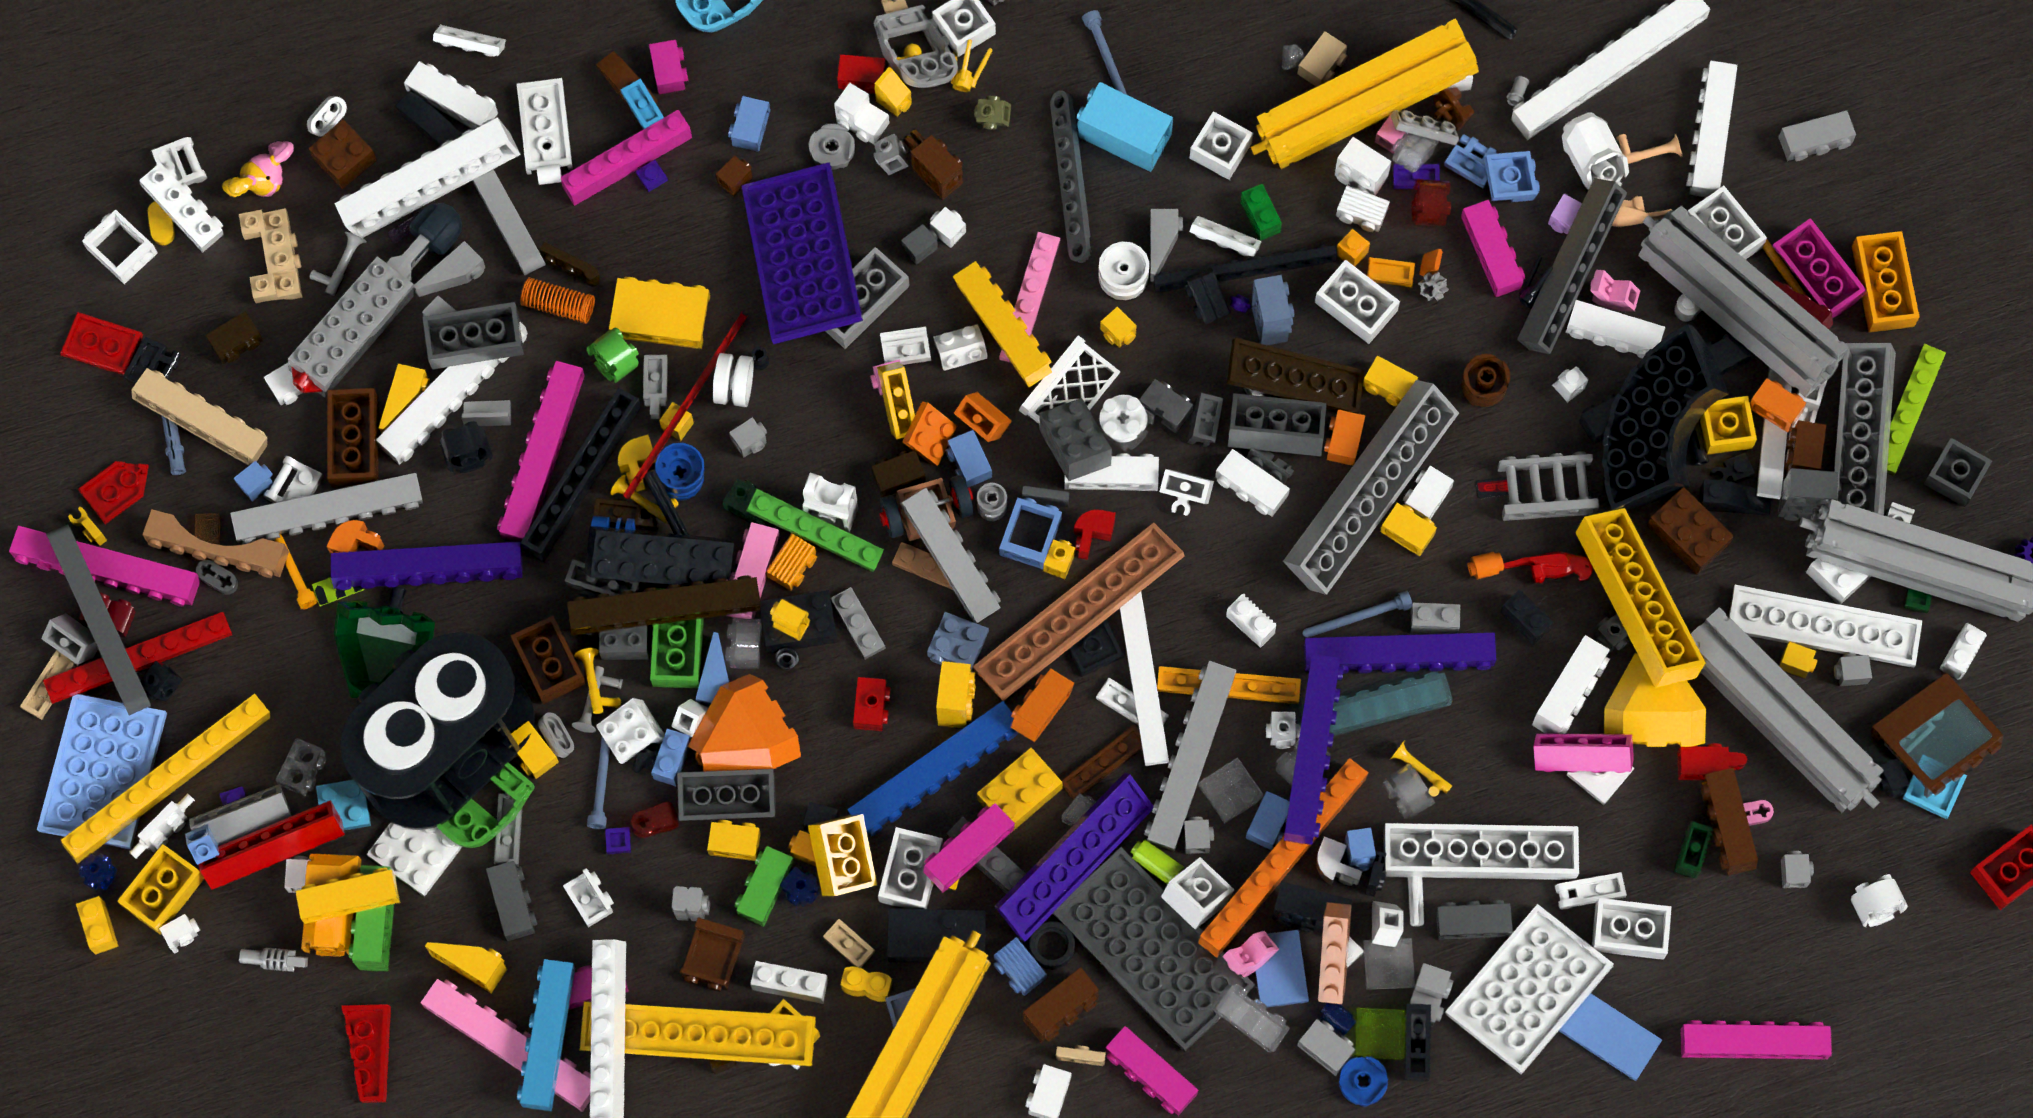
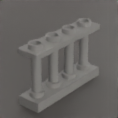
M1575 452L1569 456L1555 453L1549 455V457L1540 458L1539 455H1530L1526 459L1505 457L1500 460L1497 469L1498 472H1506L1509 503L1504 505L1502 511L1503 521L1596 514L1599 509L1598 498L1592 499L1589 496L1585 467L1591 465L1593 455L1586 454V452ZM1563 467H1576L1579 498L1577 500L1565 498ZM1553 468L1556 499L1553 502L1542 500L1539 469ZM1516 471H1530L1533 498L1531 503L1522 504L1519 501Z

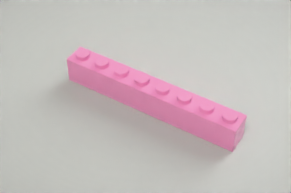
M437 979L421 1001L423 1007L521 1071L523 1061H527L528 1052H525L526 1039L531 1037V1035L527 1032H524L522 1035L515 1030L517 1026L506 1018L504 1021H501L495 1017L497 1013L485 1005L484 1008H481L475 1004L477 999L466 992L464 995L456 991L458 987L450 981L445 980L442 982ZM564 1058L563 1061L560 1060L555 1094L583 1112L590 1102L591 1074L586 1071L583 1074L575 1069L576 1064Z

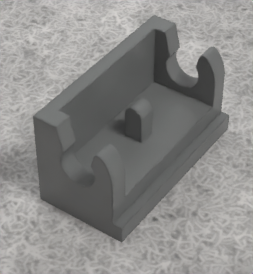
M1200 393L1195 399L1187 443L1193 445L1196 442H1202L1203 447H1207L1215 442L1223 398Z

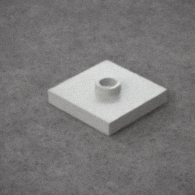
M1577 771L1573 773L1568 772L1567 776L1604 805L1631 772L1616 773L1614 771H1602L1593 773L1591 771Z

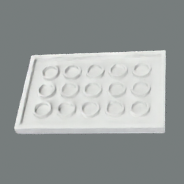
M1537 904L1445 1011V1014L1522 1075L1611 970L1613 963Z

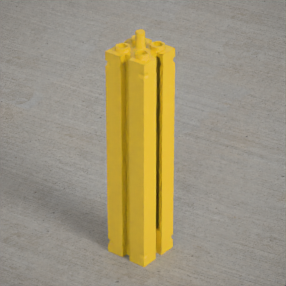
M1455 18L1447 22L1446 25H1441L1271 109L1268 113L1257 116L1259 124L1256 125L1262 142L1250 148L1254 155L1267 149L1273 164L1278 163L1280 168L1283 169L1292 162L1295 163L1389 117L1394 110L1401 111L1464 80L1469 75L1472 76L1478 73L1476 56Z
M973 930L966 943L953 935L950 939L945 936L943 937L938 950H936L846 1118H908L991 964L987 960L988 955L975 948L981 934Z

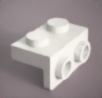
M978 324L933 337L943 370L984 360L988 357Z
M585 868L582 870L583 874L566 883L563 887L587 926L590 927L613 913L610 905L614 903L607 891L602 893L598 885L602 883L596 873H589L588 869Z

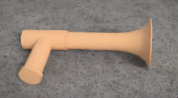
M1626 134L1617 136L1621 152L1627 157L1628 164L1665 153H1676L1680 157L1682 156L1676 134H1674V138L1664 145L1632 153Z

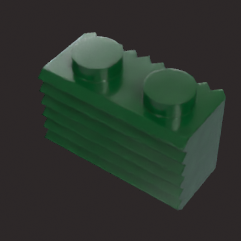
M1690 821L1674 872L1694 879L1698 877L1702 871V864L1704 863L1709 841L1711 840L1712 827Z

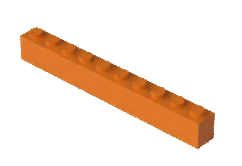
M1351 758L1347 760L1326 785L1325 792H1320L1319 800L1324 801L1322 815L1317 814L1316 823H1321L1319 836L1367 778L1368 772ZM1283 836L1200 935L1198 943L1217 958L1311 845L1284 841Z

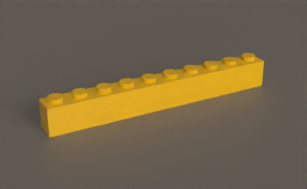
M253 694L61 839L62 845L76 863H80L269 720V710L256 694Z

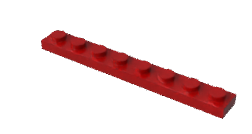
M224 612L126 648V652L137 672L151 667L155 661L164 662L232 636V632ZM103 658L43 680L52 704L113 681Z

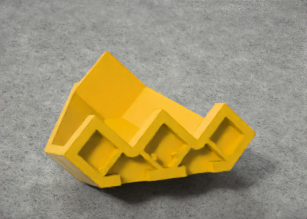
M1635 653L1604 708V734L1632 735L1633 744H1644L1647 747H1667V744H1680L1681 747H1691L1705 744L1706 708L1688 681L1655 688L1639 655Z

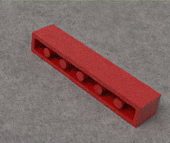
M331 800L218 846L219 855L200 863L199 870L211 890L345 835L342 819Z

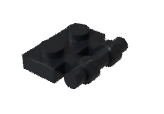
M145 336L123 376L126 380L136 384L146 368L154 371L159 363H162L165 366L161 373L168 380L172 371L177 369L181 354L173 350L170 357L164 355L167 351L165 345Z

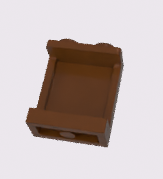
M698 917L695 924L696 930L684 966L680 970L681 977H684V981L690 984L697 985L698 982L707 984V988L713 991L728 990L745 938L744 931Z

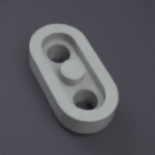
M548 712L543 715L538 721V727L548 746L556 756L560 758L567 757L574 750V743L563 722L554 713Z

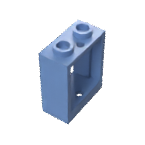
M1017 497L999 548V555L1043 569V564L1060 526L1062 512L1053 505L1042 506L1036 504L1037 502L1031 498L1024 497L1021 499ZM1021 509L1053 519L1042 552L1010 543Z

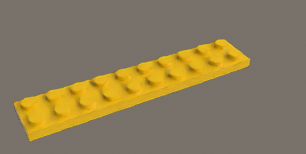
M584 1002L581 1051H591L592 1002ZM625 1004V1054L812 1066L816 1017Z

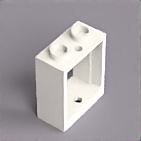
M117 210L104 216L101 223L95 229L89 230L82 240L86 249L123 284L129 281L157 254L154 245ZM121 226L140 246L116 267L96 247Z

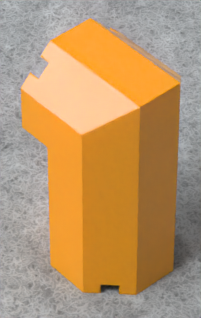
M310 854L309 858L312 861L307 862L305 885L316 884V886H320L330 879H340V881L349 879V876L360 872L361 859L359 856ZM356 913L304 924L301 949L306 953H310V949L316 950V955L342 957L345 955V951L349 955V945L354 943V934H351L352 920H356Z

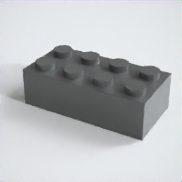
M515 302L422 317L428 361L432 369L524 355L519 314Z
M1233 393L1228 447L1254 448L1255 450L1321 456L1326 403Z

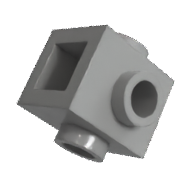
M895 134L874 142L876 150L874 158L888 175L909 166L906 153H908L907 145L903 140L900 141Z

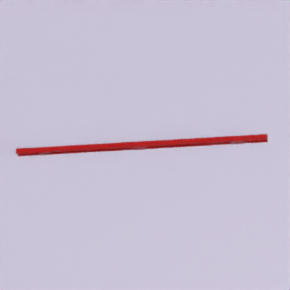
M742 312L623 494L626 499H630L715 368L719 353L726 351L747 317Z

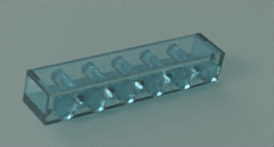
M1431 672L1418 680L1408 678L1401 681L1402 684L1395 686L1385 684L1380 686L1379 690L1372 692L1362 690L1357 692L1356 696L1350 698L1340 696L1339 703L1333 704V711H1337L1335 725H1330L1329 733H1334V736L1450 706L1453 698L1445 672L1441 674Z

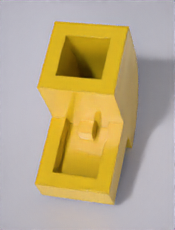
M648 434L628 441L619 452L618 465L620 472H626L629 485L653 449ZM643 479L636 488V492L645 489Z

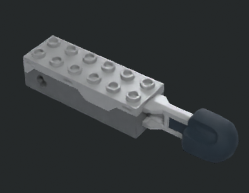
M437 203L424 208L409 225L411 234L416 240L404 254L391 257L387 263L377 256L289 356L288 367L289 371L292 372L293 384L303 393L318 392L326 398L327 390L335 388L413 298L414 284L410 282L411 270L428 250L438 255H444L462 232L460 215L452 206L445 203Z

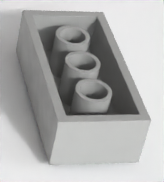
M876 247L853 268L863 321L825 331L844 349L909 287V277Z

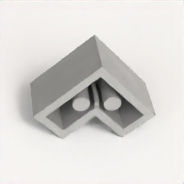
M1423 963L1409 1004H1431V1027H1433L1435 1021L1440 1022L1444 1008L1440 1007L1443 998H1448L1453 980L1449 979L1451 972Z

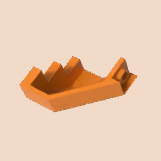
M747 674L720 686L687 746L696 751V760L698 765L703 766L704 772L775 769L801 757L798 735L794 728L789 729L782 719L785 717V714L777 701H771L766 693L768 687L763 679Z

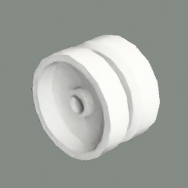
M1118 242L1105 249L1100 257L1098 275L1100 286L1104 292L1117 300H1129L1136 298L1145 290L1149 277V260L1142 248L1131 242Z
M719 353L713 380L714 403L726 405L732 393L734 406H748L753 380V357L741 355L737 359L735 366L732 354Z

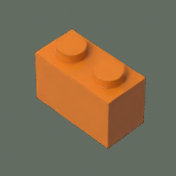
M1766 378L1750 402L1752 411L1787 433L1801 416L1806 406V402L1803 401L1801 396L1796 393H1790L1779 382L1771 381Z
M978 392L966 395L954 412L957 417L987 442L1000 439L1012 421Z
M1338 410L1337 416L1331 417L1329 430H1332L1333 434L1332 438L1326 439L1324 451L1328 452L1327 460L1352 466L1355 464L1365 415Z

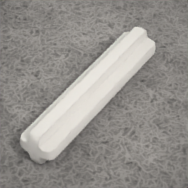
M1408 877L1410 925L1423 926L1422 877Z

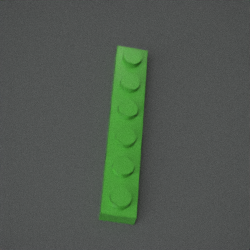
M756 489L746 510L871 572H874L884 549L759 489Z

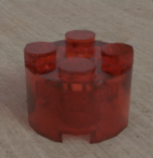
M1416 179L1413 190H1417V192L1415 193L1414 201L1411 202V218L1414 221V225L1445 226L1446 215H1450L1451 202L1447 201V195L1450 193V182Z

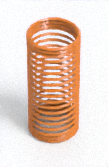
M530 277L526 279L520 296L521 306H530V308L538 309V311L542 310V312L546 311V313L557 314L558 316L573 319L574 321L577 320V322L580 321V323L585 324L591 318L595 303L594 295L577 293V290L573 292V289L569 290V288L550 285V283L538 282V279L535 280V278ZM540 285L538 296L536 298L537 290ZM543 286H544L543 293H542V296H541V299H540V294H541L542 288H543ZM547 287H548L547 294H546V297H545V300H544V295H545L546 289H547ZM554 291H555L554 299H553V302H552V304H551L552 297H553V294H554ZM571 294L570 302L567 308L568 300ZM574 295H575L574 303H573V306H572V308H571L572 301H573V298H574Z

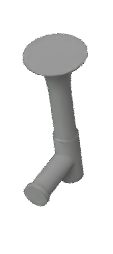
M345 232L348 238L347 246L332 277L316 272V270H312L309 278L311 280L328 285L325 292L332 296L336 294L354 251L360 244L367 243L363 238L350 232Z
M594 666L598 689H600V685H606L621 690L623 679L603 676L604 668ZM589 692L583 714L579 721L572 723V727L579 731L593 733L596 729L592 726L591 722L593 710Z

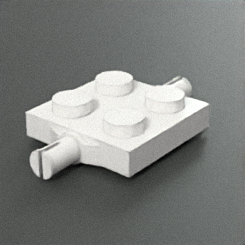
M187 793L178 804L171 801L137 835L140 838L139 843L129 853L137 859L145 849H150L154 853L162 844L166 845L168 838L185 826V821L188 818L185 816L184 810L195 800Z

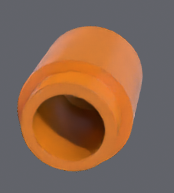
M1492 551L1473 556L1470 559L1471 562L1467 563L1470 576H1475L1476 580L1497 575L1500 571L1504 570L1503 559L1499 552L1494 553Z

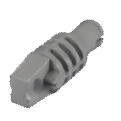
M263 948L262 951L241 949L239 962L261 965V968L267 970L294 972V967L308 966V957L296 956V950Z

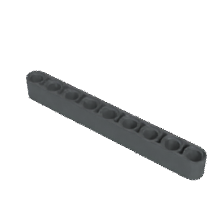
M66 524L46 533L128 715L130 716L150 707L151 704L69 525Z

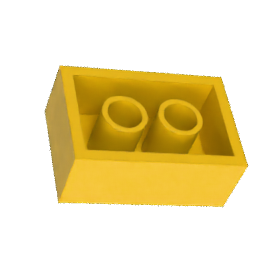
M942 661L936 706L938 726L965 728L967 721L972 722V699L975 697L976 685L975 672H971V664Z
M1030 748L977 793V800L983 807L988 806L989 808L996 803L1015 823V830L1063 789V782L1039 755Z
M863 814L848 815L808 825L822 896H837L877 885Z
M162 844L117 902L161 935L159 928L172 921L202 883L204 877L200 870Z

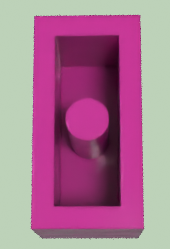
M676 40L649 44L658 94L685 90L684 82L688 81L686 67L681 68L680 61H684L682 47H677Z

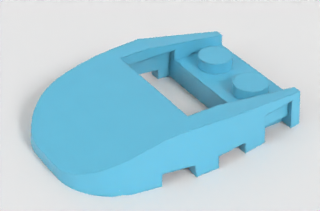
M723 0L675 1L680 13L691 26L700 31L715 32L749 15L763 0H750V3L735 13H732Z

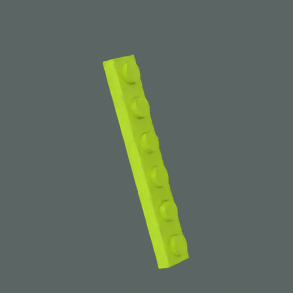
M1924 344L1890 423L1887 473L1893 476L1898 469L1946 352Z

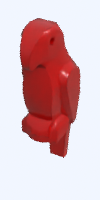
M1559 551L1529 556L1504 563V569L1530 565L1534 583L1539 584L1543 583L1545 578H1562L1572 573L1579 576V581H1585L1591 577L1593 571L1589 558Z

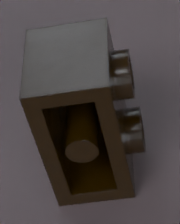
M246 311L206 334L209 343L223 365L227 362H234L240 357V354L247 350H254L263 341Z
M915 450L900 452L895 458L890 460L887 458L881 459L871 466L872 474L881 497L897 493L898 490L926 482L925 473Z

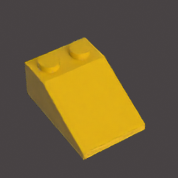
M427 942L425 945L433 958L491 994L507 971L504 965L505 960L501 958L502 955L492 948H489L487 951L482 947L430 942Z

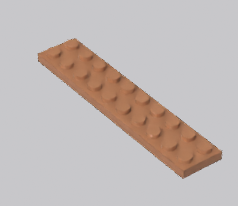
M1152 523L973 666L974 671L1004 701L1185 557L1184 552L1155 523Z

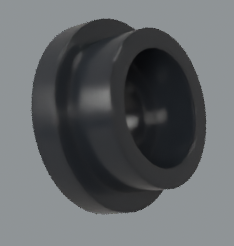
M782 647L775 654L776 664L784 670L792 669L799 660L797 651L792 647ZM789 655L791 658L785 659L783 656Z

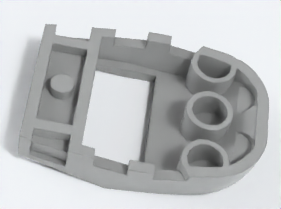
M924 5L876 16L874 27L882 54L904 83L920 88L933 87L951 81L958 70L957 60L954 53H951L948 47L950 42L946 36L941 35L935 20H928L923 13L925 10ZM923 30L933 52L897 60V55L891 49L888 39Z

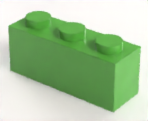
M766 846L764 852H759L755 861L757 868L754 873L750 872L745 882L747 889L744 895L740 894L735 903L738 916L763 927L794 864L793 857Z

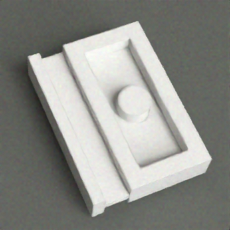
M926 326L880 333L884 363L899 359L902 365L931 361Z

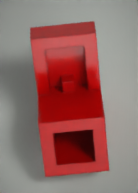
M1090 510L1078 518L1074 526V535H1080L1077 536L1075 550H1079L1078 558L1088 560L1092 538L1111 542L1116 516L1115 512Z

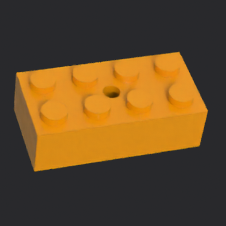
M1902 231L1856 237L1852 245L1858 280L1866 289L1862 302L1868 332L1914 327L1919 319V312Z

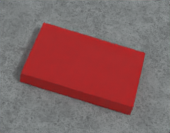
M77 312L60 354L79 362L124 375L137 352L143 334L142 332Z

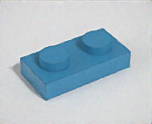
M641 78L621 89L620 92L643 130L664 118Z

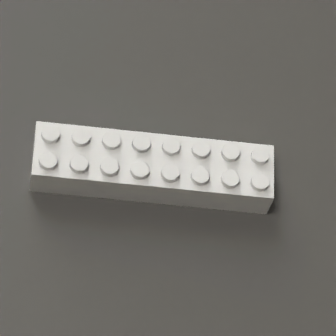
M498 117L488 119L483 122L482 126L474 130L465 131L461 137L455 140L446 141L435 151H428L418 160L403 164L401 169L382 175L380 180L363 185L359 191L342 196L340 201L334 204L345 227L351 233L364 238L521 154L510 132Z
M1385 823L1383 829V853H1387L1383 863V871L1387 872L1386 877L1576 880L1579 875L1578 826Z

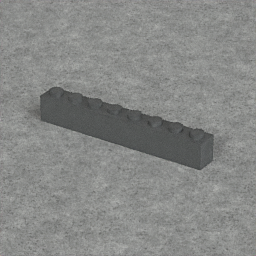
M1594 178L1552 265L1553 270L1546 278L1517 338L1529 350L1551 354L1626 197L1627 192L1615 181Z

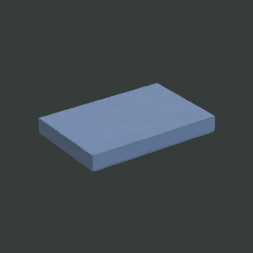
M1293 930L1267 934L1279 950L1263 966L1255 971L1260 1008L1309 1002L1299 931Z

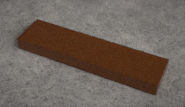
M1132 725L1061 780L1063 782V789L1073 801H1076L1142 750L1140 732L1137 727Z

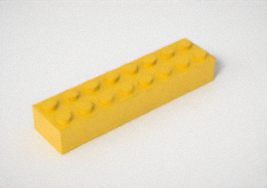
M1622 508L1585 516L1575 533L1654 687L1657 688L1697 678L1706 663L1626 509Z

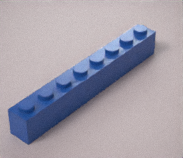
M1004 701L1000 702L847 809L848 815L863 814L867 836L876 835L883 829L882 825L888 821L891 823L902 816V811L908 807L910 809L916 807L921 803L922 797L927 794L933 795L941 788L940 785L947 780L951 782L961 774L959 771L965 767H973L980 761L979 757L985 753L988 755L999 748V743L1005 739L1009 741L1017 736L1019 732L1011 728L1014 719L1011 717L1012 712Z

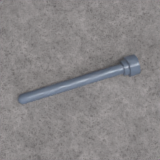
M1098 10L1090 11L1082 16L1084 25L1093 32L1114 88L1127 95L1100 28L1102 21Z
M1407 590L1400 592L1398 596L1394 597V600L1303 630V636L1309 638L1397 608L1398 610L1403 609V611L1409 610L1412 607L1411 597Z
M603 737L601 739L594 809L587 819V827L593 829H605L607 822L603 806L610 747Z

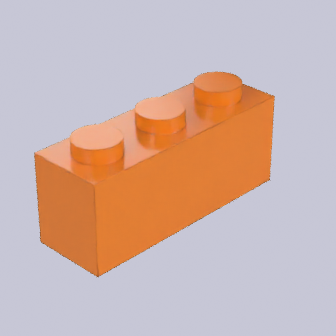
M1051 668L1045 676L1041 674L1034 685L1036 687L1034 691L1030 689L1023 699L1024 704L1022 706L1018 704L1011 715L1014 718L1011 728L1035 742L1069 698L1075 683Z

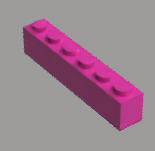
M677 110L560 177L563 189L575 206L692 138L690 127L680 111Z
M1692 1020L1687 1021V1024L1681 1027V1057L1828 1059L1832 1055L1831 1026H1824L1822 1022H1811L1809 1026H1799V1022H1785L1784 1025H1775V1022L1765 1021L1760 1022V1025H1750L1749 1021H1738L1736 1025H1726V1021H1712L1711 1024H1702V1021Z

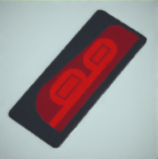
M1516 476L1518 494L1523 493L1521 478ZM1507 477L1476 481L1478 498L1509 495Z

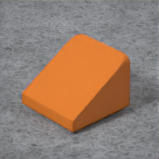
M1436 249L1423 255L1419 272L1421 276L1429 272L1432 275L1438 272L1442 249Z

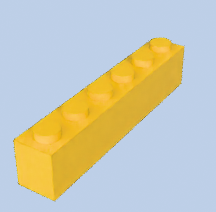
M975 261L955 274L953 278L958 288L1027 386L1031 387L1051 374L1052 371L1049 364L1052 361L1045 351L1041 353L1038 350V341L1033 334L1028 335L1026 333L1027 326L1022 318L1016 319L1013 314L1015 312L1014 307L1009 300L1004 302L1001 297L1003 295L1002 290L997 283L992 285L989 280L992 277L985 266L980 268Z

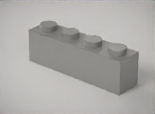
M278 784L189 819L191 831L208 824L218 846L289 818L291 817V811L282 788Z

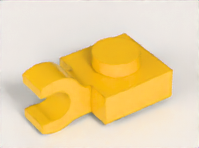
M79 507L78 510L81 513V517L74 519L72 515H69V520L75 526H83L85 530L82 533L90 542L95 540L101 546L107 539L91 521L86 511Z

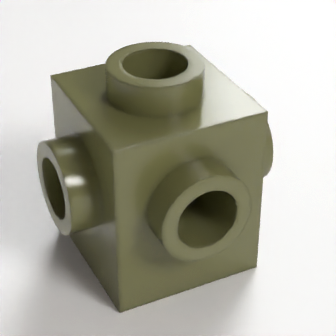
M986 96V99H978V105L975 106L974 110L976 122L982 124L984 129L996 130L997 126L1009 127L1011 104L1000 100V97Z

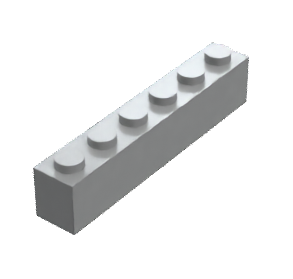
M923 488L899 504L974 623H978L1000 609L1001 607L998 603L1001 600L994 590L990 591L986 585L988 579L984 572L976 569L973 564L976 562L970 550L965 551L961 544L963 539L957 530L953 531L948 524L951 520L944 509L940 511L936 504L938 498L932 490L928 491L927 488Z

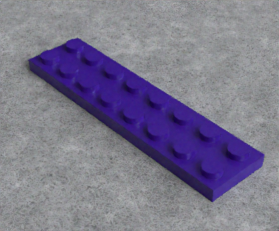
M1125 772L995 905V908L1020 940L1026 941L1153 810V804L1130 774Z

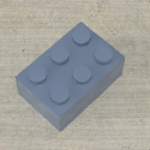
M1282 275L1256 279L1253 283L1251 308L1260 344L1272 345L1288 342L1289 333H1292L1291 325H1293L1294 309L1292 303L1288 304L1289 288L1287 282H1283Z

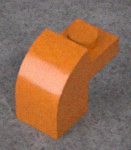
M351 520L342 523L335 529L327 544V548L330 553L356 552L360 545L373 551L383 550L384 544L380 539V535L367 531L363 521Z

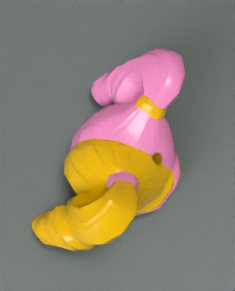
M288 141L270 143L268 147L269 154H259L251 158L249 162L242 166L240 178L234 177L224 181L222 189L229 196L233 197L240 196L248 190H251L258 196H272L279 191L280 185L283 184L280 163L290 157L294 149L293 144Z

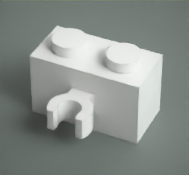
M1165 469L1159 492L1178 497V500L1173 503L1171 510L1175 513L1177 507L1183 505L1185 507L1184 515L1187 516L1190 513L1189 500L1203 504L1209 503L1214 481Z

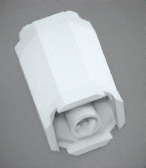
M1591 112L1567 122L1563 127V148L1569 155L1584 186L1589 190L1594 178L1615 181L1621 186L1620 180L1623 176L1626 178L1629 174L1627 157L1622 154L1607 123Z

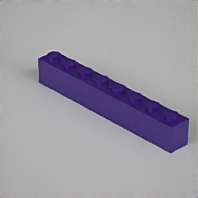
M520 542L331 553V580L333 588L340 590H349L351 587L356 586L371 589L377 586H419L426 583L440 585L446 582L467 583L475 580L488 582L493 579L514 580L516 578H523Z
M1495 633L1305 638V672L1310 670L1312 654L1340 658L1339 666L1344 667L1343 674L1348 673L1349 670H1358L1359 673L1382 670V672L1391 673L1395 672L1396 669L1416 672L1420 668H1429L1430 671H1441L1443 668L1452 667L1456 671L1466 670L1467 667L1487 670L1494 666L1496 662Z
M1312 654L1284 841L1312 845L1313 838L1319 837L1321 823H1316L1317 814L1322 815L1324 801L1319 800L1320 792H1325L1327 778H1323L1324 769L1329 770L1331 756L1326 755L1327 747L1332 748L1334 733H1329L1330 725H1335L1337 711H1333V704L1339 703L1340 689L1336 688L1337 680L1342 681L1344 667L1339 666L1340 658L1318 654Z

